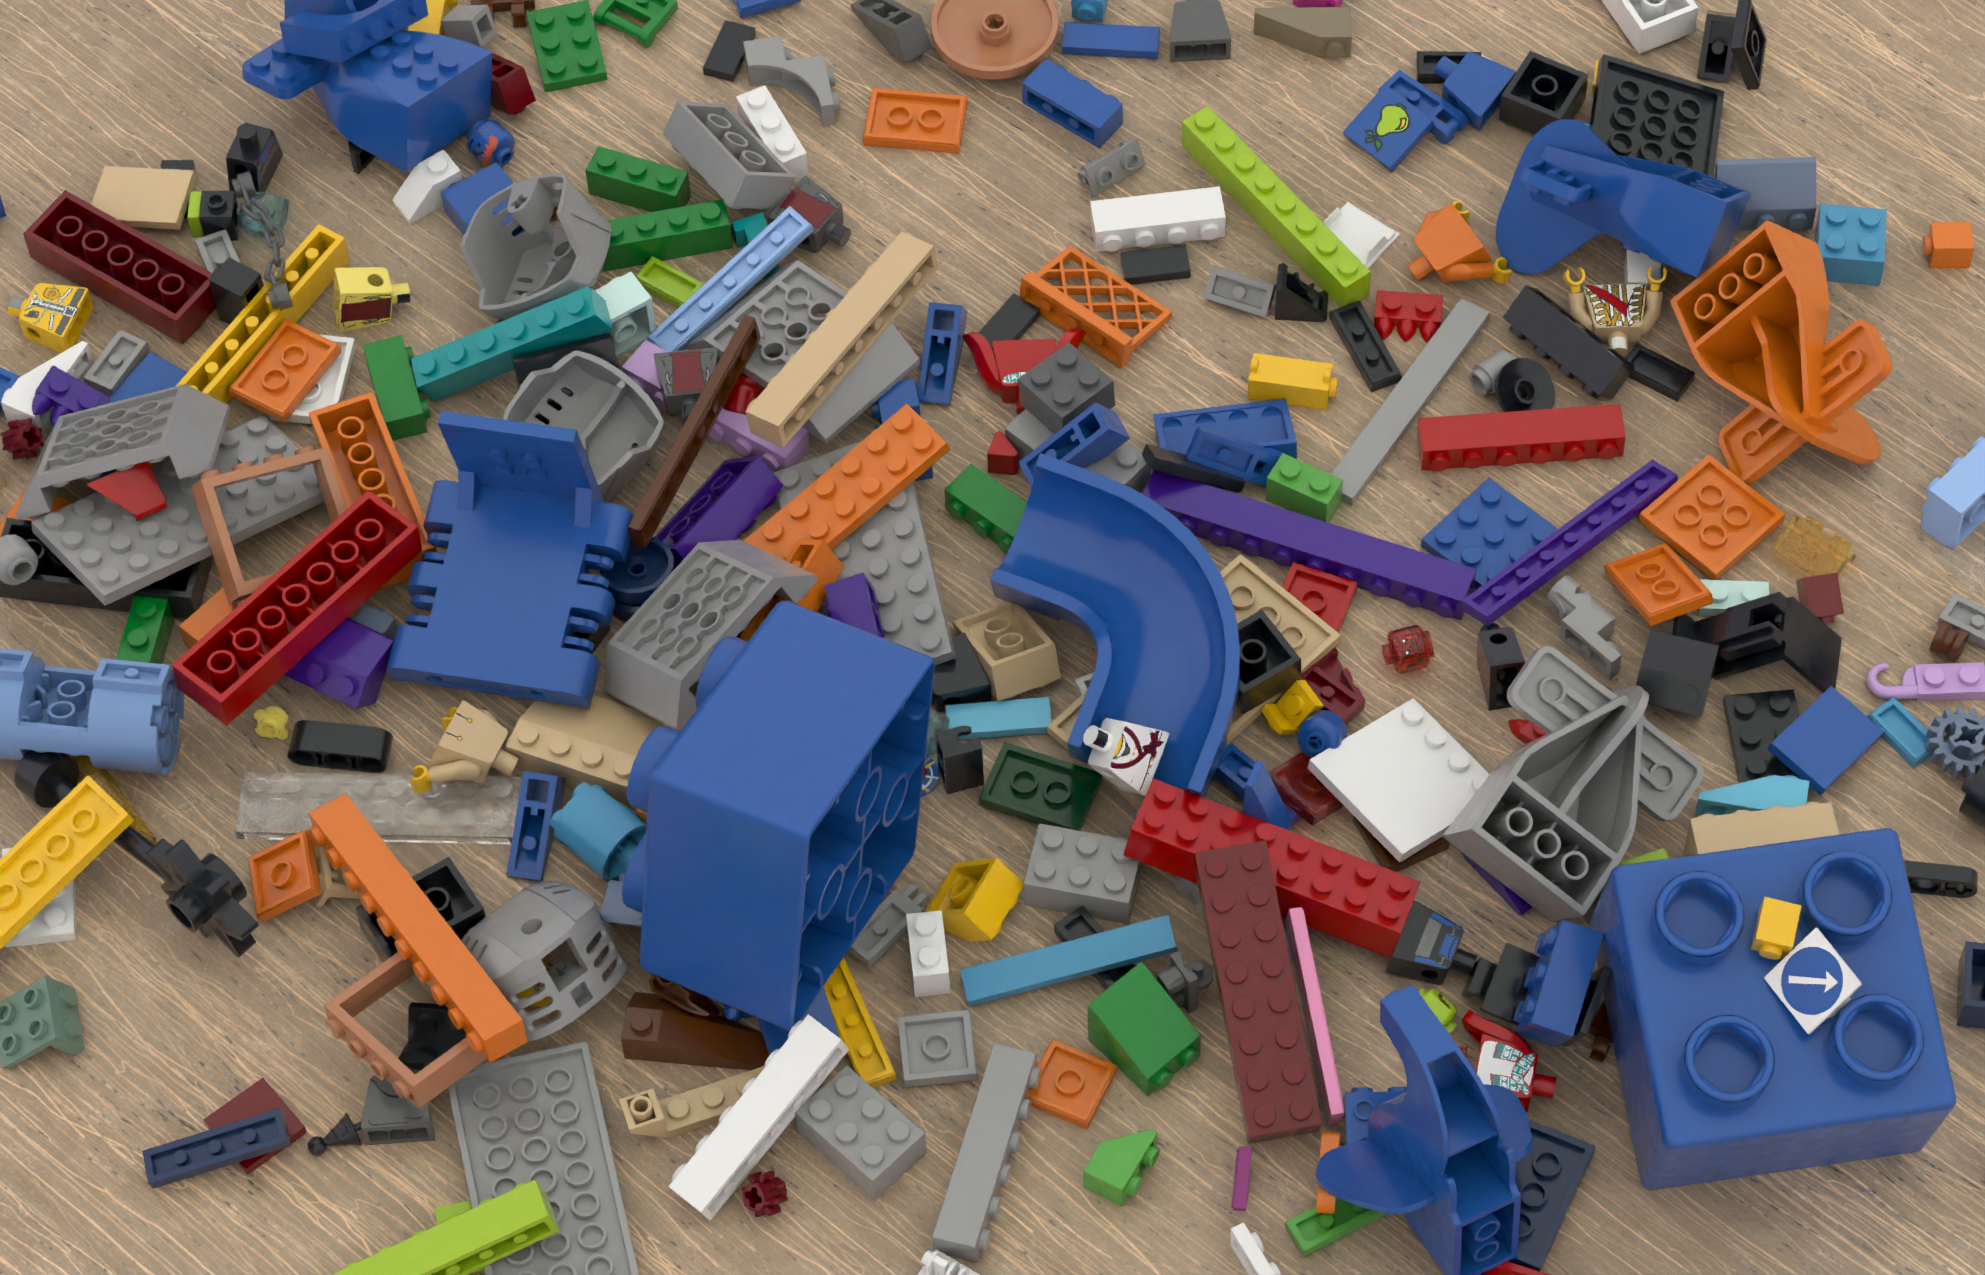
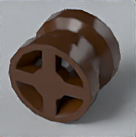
M1943 620L1933 638L1929 651L1934 654L1943 653L1947 655L1948 660L1956 663L1964 650L1970 632L1965 629L1956 630L1952 628L1951 623Z

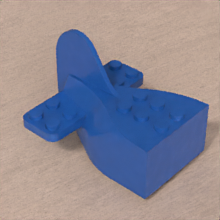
M284 0L285 19L300 11L325 15H344L357 12L352 0ZM401 30L344 62L286 53L282 38L246 60L242 66V77L247 83L279 99L294 98L312 87L333 125L344 137L363 150L406 172L468 132L478 121L486 120L491 116L492 52L477 45L443 35Z
M1561 119L1543 127L1526 146L1498 215L1496 242L1501 256L1508 261L1507 264L1512 269L1525 274H1536L1552 268L1593 237L1606 233L1621 241V246L1636 253L1642 252L1654 261L1672 266L1688 275L1699 277L1727 254L1751 193L1691 168L1616 155L1584 123L1575 119Z

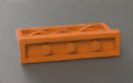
M1071 245L1036 274L1029 271L1021 278L1019 297L1040 308L1041 316L1065 332L1072 328L1084 330L1086 334L1081 342L1120 368L1129 362L1131 352L1172 318L1171 310ZM1072 259L1081 265V269H1064L1063 264ZM1060 278L1061 286H1052L1045 279ZM1065 278H1083L1084 286H1066ZM1088 278H1101L1107 285L1089 286ZM1068 295H1085L1086 303H1078ZM1091 295H1108L1109 302L1092 303ZM1114 295H1127L1132 299V302H1115ZM1151 311L1158 315V317L1155 319H1141L1140 312ZM1093 312H1111L1112 319L1104 320ZM1117 312H1134L1135 319H1118ZM1119 329H1137V334L1132 338Z

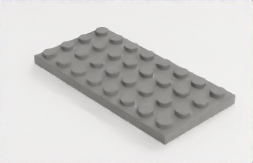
M262 415L223 434L212 470L220 469L221 474L231 472V467L247 461H251L252 466L264 463V458L282 453L283 457L286 458L295 455L294 451L299 448ZM171 458L150 467L167 502V508L137 521L132 512L101 493L95 492L31 522L33 533L105 606L213 555L191 489L201 477L196 479L191 477L179 479ZM312 464L215 489L232 545L325 502Z
M860 442L773 472L783 484V487L778 492L781 509ZM913 481L837 545L832 552L844 565L836 581L864 572L874 587L885 639L933 657L935 665L955 659L956 655ZM822 604L818 613L827 616Z
M587 1041L480 1064L448 1087L472 1209L479 1206L486 1199L496 1198L511 1191L520 1183L536 1179L549 1198L560 1232L485 1266V1275H639Z

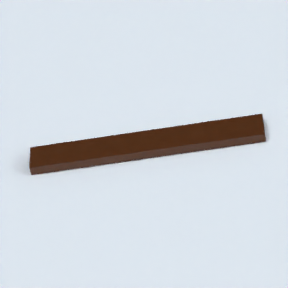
M743 316L629 523L628 530L634 546L643 549L648 546L759 343L761 336L754 317Z

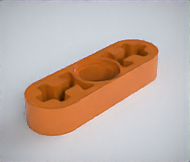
M1322 1131L1320 1158L1330 1150L1339 1147L1340 1132ZM1318 1184L1316 1213L1335 1214L1336 1197L1320 1188Z

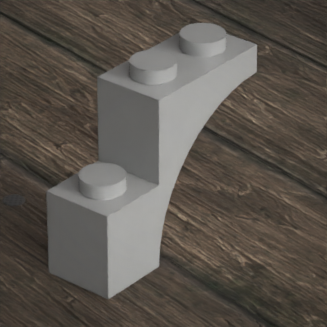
M781 36L743 41L750 86H776L797 93L815 108L823 126L835 124L834 111H840L838 92H831L830 86H835L833 67H826L824 55L792 59L790 48H783Z

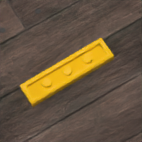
M843 958L824 985V989L839 1038L849 1048L846 1056L853 1071L871 1087L875 1088L896 1080V1073Z

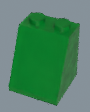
M1142 962L1138 963L1087 1005L1088 1040L1113 1064L1118 1065V1069L1147 1096L1156 1089L1161 1090L1165 1088L1178 1070L1183 1066L1185 1068L1191 1066L1200 1055L1201 1035Z

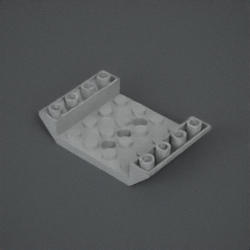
M799 260L779 267L687 345V349L717 347L718 356L721 358L743 316L754 317L761 339L742 373L766 388L770 379L776 376L787 364L789 357L802 347L809 334L815 331L826 319V316L822 318L814 316L817 313H827L835 308L845 297L846 291ZM892 322L802 426L825 444L831 441L920 364L918 356ZM805 332V335H803L802 337H791L793 333ZM782 352V354L778 357H767L770 353Z
M187 384L59 416L39 453L17 509V519L20 520L28 517L30 519H39L47 515L51 511L59 487L68 484L71 480L83 477L85 479H94L106 471L114 469L125 471L138 463L149 461V463L160 462L167 458V456H170L179 479L186 477L200 478L201 474L212 471L231 412L229 405Z
M742 540L699 542L608 642L604 691L615 699L668 727L681 731L696 711V698L689 691V688L700 680L705 664L716 645L723 638L728 636L736 637L741 631L746 629L751 619L763 606L771 601L774 594L797 604L800 599L809 593L810 588L818 580L817 576Z

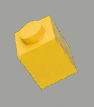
M1764 897L1758 911L1751 950L1759 951V955L1767 959L1779 960L1781 957L1785 958L1793 948L1802 905Z

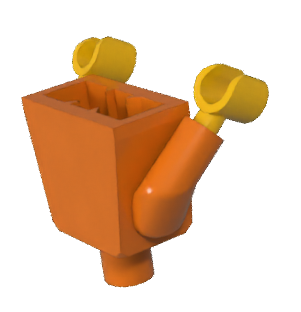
M1460 201L1451 202L1443 209L1426 214L1413 240L1422 252V255L1407 265L1418 281L1435 270L1443 283L1492 278L1500 284L1508 282L1512 274V270H1504L1508 261L1504 257L1497 258L1494 265L1490 262L1493 259L1468 225L1470 210L1462 211L1463 204Z

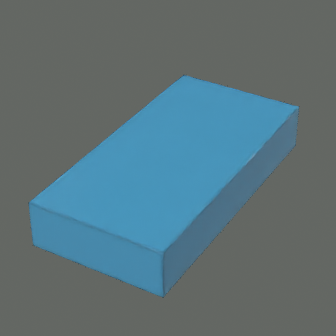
M1895 697L1867 715L1869 719L1885 731L1881 737L1913 769L1932 756L1934 751L1925 750L1929 740L1925 737L1928 730Z

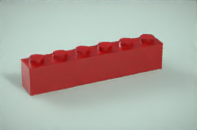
M1620 404L1418 418L1417 430L1421 471H1443L1451 468L1465 467L1475 469L1480 466H1511L1522 463L1544 464L1550 461L1565 460L1576 462L1581 459L1593 458L1612 459L1623 456L1626 439Z

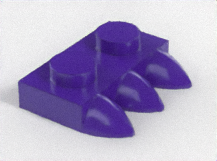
M52 365L35 391L32 411L33 415L36 416L54 407L52 413L54 426L59 416L109 404L111 398Z

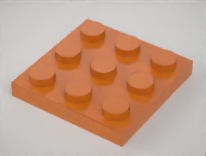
M1710 454L1646 507L1639 515V521L1712 580H1718L1780 526L1785 518V514Z

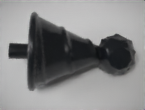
M345 1113L343 1118L330 1129V1132L324 1138L318 1136L311 1138L308 1142V1150L312 1155L319 1156L325 1152L327 1146H361L362 1143L357 1134V1131L361 1130V1122L353 1125L348 1113Z

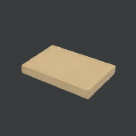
M104 166L91 205L130 227L180 230L189 204L190 191L194 189L197 175L194 170Z

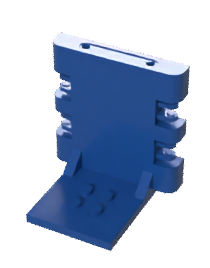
M441 411L438 425L459 470L458 482L439 480L434 483L423 527L426 533L429 534L427 542L435 547L446 548L447 551L446 553L425 552L422 561L413 564L407 590L412 597L411 604L418 609L431 611L430 616L410 614L407 616V625L397 627L386 673L389 679L590 709L600 664L598 659L590 654L594 644L587 639L573 637V633L592 634L596 633L599 624L610 626L616 602L612 593L606 590L609 581L602 576L588 574L589 569L609 571L613 568L614 561H626L631 540L628 525L633 518V513L626 507L604 502L576 429Z

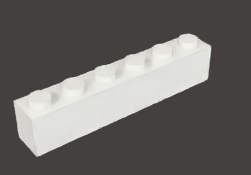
M809 1014L803 1021H798L791 1028L788 1034L789 1039L780 1049L774 1050L769 1055L763 1071L757 1078L754 1077L746 1083L742 1090L741 1098L734 1106L728 1107L719 1118V1125L711 1135L708 1134L699 1141L694 1156L687 1164L684 1163L679 1166L672 1176V1183L668 1187L709 1221L712 1220L793 1120L795 1112L810 1099L849 1050L839 1037Z

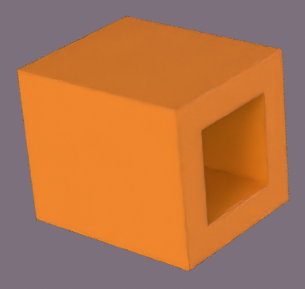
M1931 222L1928 235L1923 236L1922 252L1923 255H1928L1930 269L1970 268L1974 250L1971 222Z

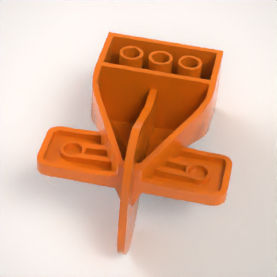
M1767 220L1670 300L1690 350L1699 366L1714 381L1750 403L1746 409L1721 429L1718 436L1719 446L1730 471L1748 485L1755 483L1807 441L1858 464L1869 465L1874 462L1881 454L1880 443L1871 426L1852 405L1884 381L1892 370L1891 358L1877 328L1867 321L1857 320L1844 331L1826 343L1829 294L1827 275L1818 244Z

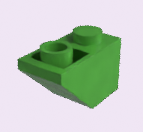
M1149 1129L1101 1142L1083 1171V1187L1122 1207L1128 1196L1134 1197L1139 1191L1143 1181L1141 1175L1145 1168H1152L1160 1154V1148L1157 1147L1158 1132Z

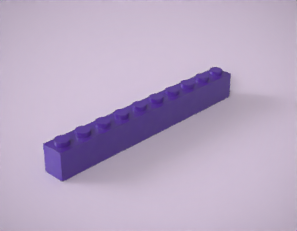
M1153 470L1143 492V495L1154 500L1173 514L1194 536L1208 540L1214 545L1231 547L1249 556L1269 559L1280 566H1291L1294 562L1357 582V588L1370 591L1376 596L1402 601L1410 607H1421L1436 612L1442 617L1462 620L1465 613L1462 610V600L1473 593L1475 589L1477 569L1200 482Z

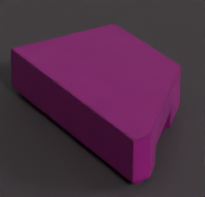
M1239 1146V1149H1237L1231 1205L1233 1210L1246 1211L1252 1147Z

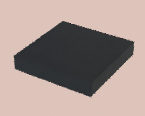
M1738 0L1731 50L1747 90L1758 89L1761 82L1767 38L1752 1Z

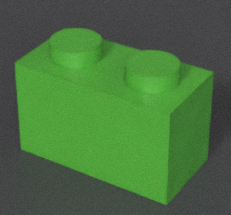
M1282 453L1267 476L1266 501L1286 510L1329 523L1342 503L1343 480Z

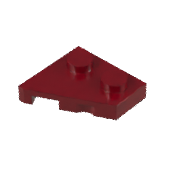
M1335 647L1326 656L1303 672L1301 680H1305L1322 702L1324 706L1321 710L1338 714L1345 725H1347L1364 710L1366 700L1359 688L1353 684V677L1347 668L1343 669L1337 658L1338 651Z

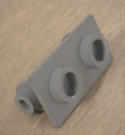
M1135 137L1128 142H1120L1119 146L1106 153L1102 159L1098 158L1089 165L1081 167V171L1077 173L1078 178L1083 184L1089 183L1094 197L1146 165L1138 138Z

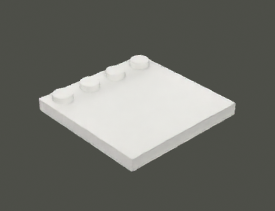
M1414 698L1343 739L1338 748H1328L1311 758L1307 767L1399 862L1441 838L1490 775Z

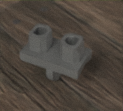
M1178 951L1170 955V967L1157 974V981L1179 1008L1183 1006L1189 1014L1198 1009V990L1206 989L1211 985L1213 969L1208 962L1203 960H1192L1184 966L1183 955Z

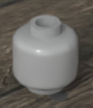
M8 534L0 537V580L8 585H19L26 582L37 569V554L20 536Z

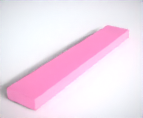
M1302 907L1291 908L1288 910L1285 919L1288 940L1326 1125H1335L1340 1123L1345 1113L1304 910Z

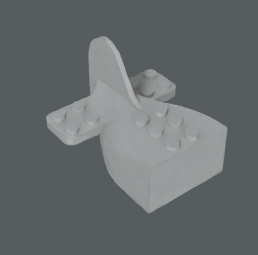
M1544 646L1536 649L1530 655L1509 686L1507 699L1513 708L1547 734L1521 746L1508 755L1493 770L1442 837L1553 922L1585 915L1607 882L1611 871L1617 867L1631 843L1637 821L1638 806L1659 821L1675 819L1702 781L1704 769L1696 758L1644 718L1649 694L1642 687L1635 685L1611 692L1556 648Z

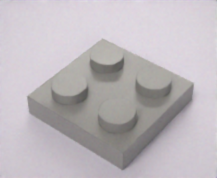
M969 1010L897 1017L904 1087L977 1080Z

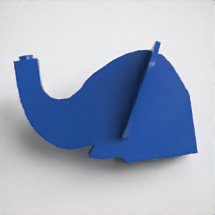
M1414 985L1403 990H1395L1380 1000V1023L1403 1062L1407 1078L1406 1093L1382 1103L1372 1111L1368 1123L1369 1139L1350 1143L1325 1153L1317 1165V1182L1320 1188L1327 1193L1353 1205L1387 1214L1403 1213L1408 1224L1444 1275H1480L1518 1256L1521 1194L1515 1182L1516 1162L1526 1157L1533 1146L1528 1116L1518 1097L1510 1089L1482 1083L1465 1055Z

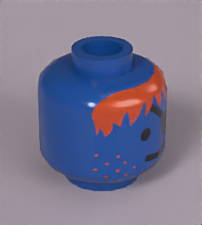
M481 120L470 128L467 133V149L483 166L488 167L496 162L503 166L512 159L515 145L514 137L499 122L495 120Z

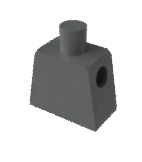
M1186 0L1174 4L1170 33V62L1231 59V35L1221 3L1218 0Z

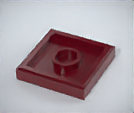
M261 1078L204 1119L205 1125L211 1130L281 1108L285 1112L291 1144L307 1133L305 1126L264 1078ZM283 1149L238 1162V1164L248 1175Z

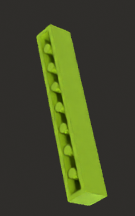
M1208 106L1182 121V146L1323 291L1329 293L1328 296L1339 307L1361 301L1369 296L1371 271Z

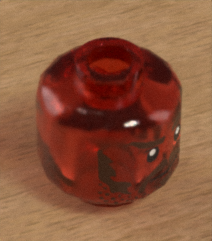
M1418 625L1391 630L1387 634V644L1381 645L1385 664H1393L1396 672L1400 674L1428 667L1430 658L1435 657L1429 631H1423Z

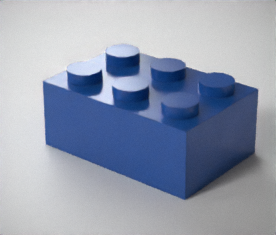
M1562 919L1553 927H1549L1546 934H1540L1534 953L1539 954L1536 967H1530L1524 982V987L1529 990L1525 1002H1519L1514 1015V1022L1518 1023L1516 1034L1553 1047H1558L1573 1037L1602 943L1603 933Z

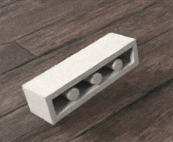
M1220 186L1090 201V222L1096 252H1113L1119 249L1147 248L1153 245L1180 244L1188 241L1214 240L1225 237L1226 216Z

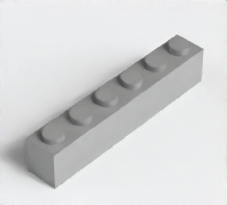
M993 1044L932 1236L934 1251L937 1249L947 1256L977 1263L980 1251L987 1250L991 1238V1230L988 1229L991 1218H997L1001 1206V1197L998 1196L1001 1185L1007 1186L1011 1174L1012 1165L1008 1164L1011 1152L1017 1153L1020 1146L1022 1132L1018 1131L1021 1120L1027 1121L1030 1114L1032 1100L1027 1099L1030 1088L1037 1089L1041 1078L1042 1069L1037 1067L1036 1053Z

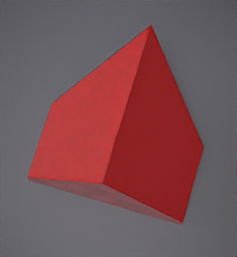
M147 461L135 464L128 470L116 471L86 484L132 512L137 521L167 508V502Z

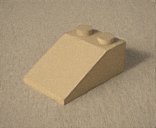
M1005 602L952 621L958 635L965 632L990 681L991 694L997 701L1015 698L1020 693L1034 688L1045 687L1050 682L1061 679L1055 643L1023 607Z

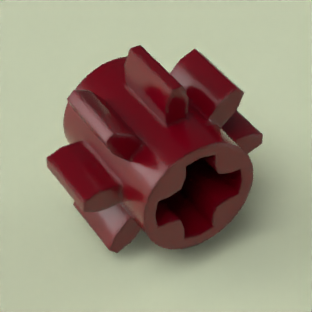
M31 418L21 421L18 419L9 421L8 426L10 429L0 434L3 437V451L7 450L13 453V460L23 459L24 457L26 459L36 457L35 449L44 446L42 442V428L32 425Z
M773 1170L765 1173L760 1171L749 1175L748 1179L751 1184L741 1188L744 1206L751 1211H755V1217L766 1214L772 1216L780 1213L781 1208L779 1204L788 1201L785 1181L775 1177Z

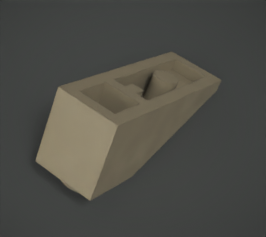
M1351 7L1255 8L1254 33L1318 58L1351 57Z

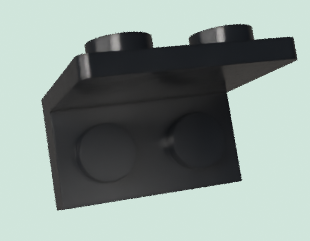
M411 1002L408 1007V1042L398 1059L414 1074H417L466 1038L467 1033L463 1028L456 1029L448 1015V1008L445 1004L439 1006L438 1004Z

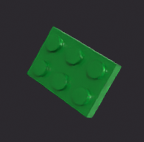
M588 0L526 12L545 92L608 80Z

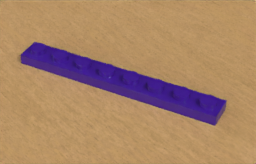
M1652 459L1463 599L1462 610L1488 627L1641 513L1678 481V475Z

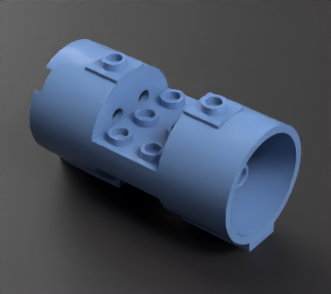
M0 648V759L21 761L30 750H34L39 753L56 752L66 753L71 756L86 755L89 756L93 767L98 769L167 775L172 770L181 739H178L177 736L180 719H184V693L177 689L171 665L102 658L96 671L45 666L42 658L34 657L32 651Z

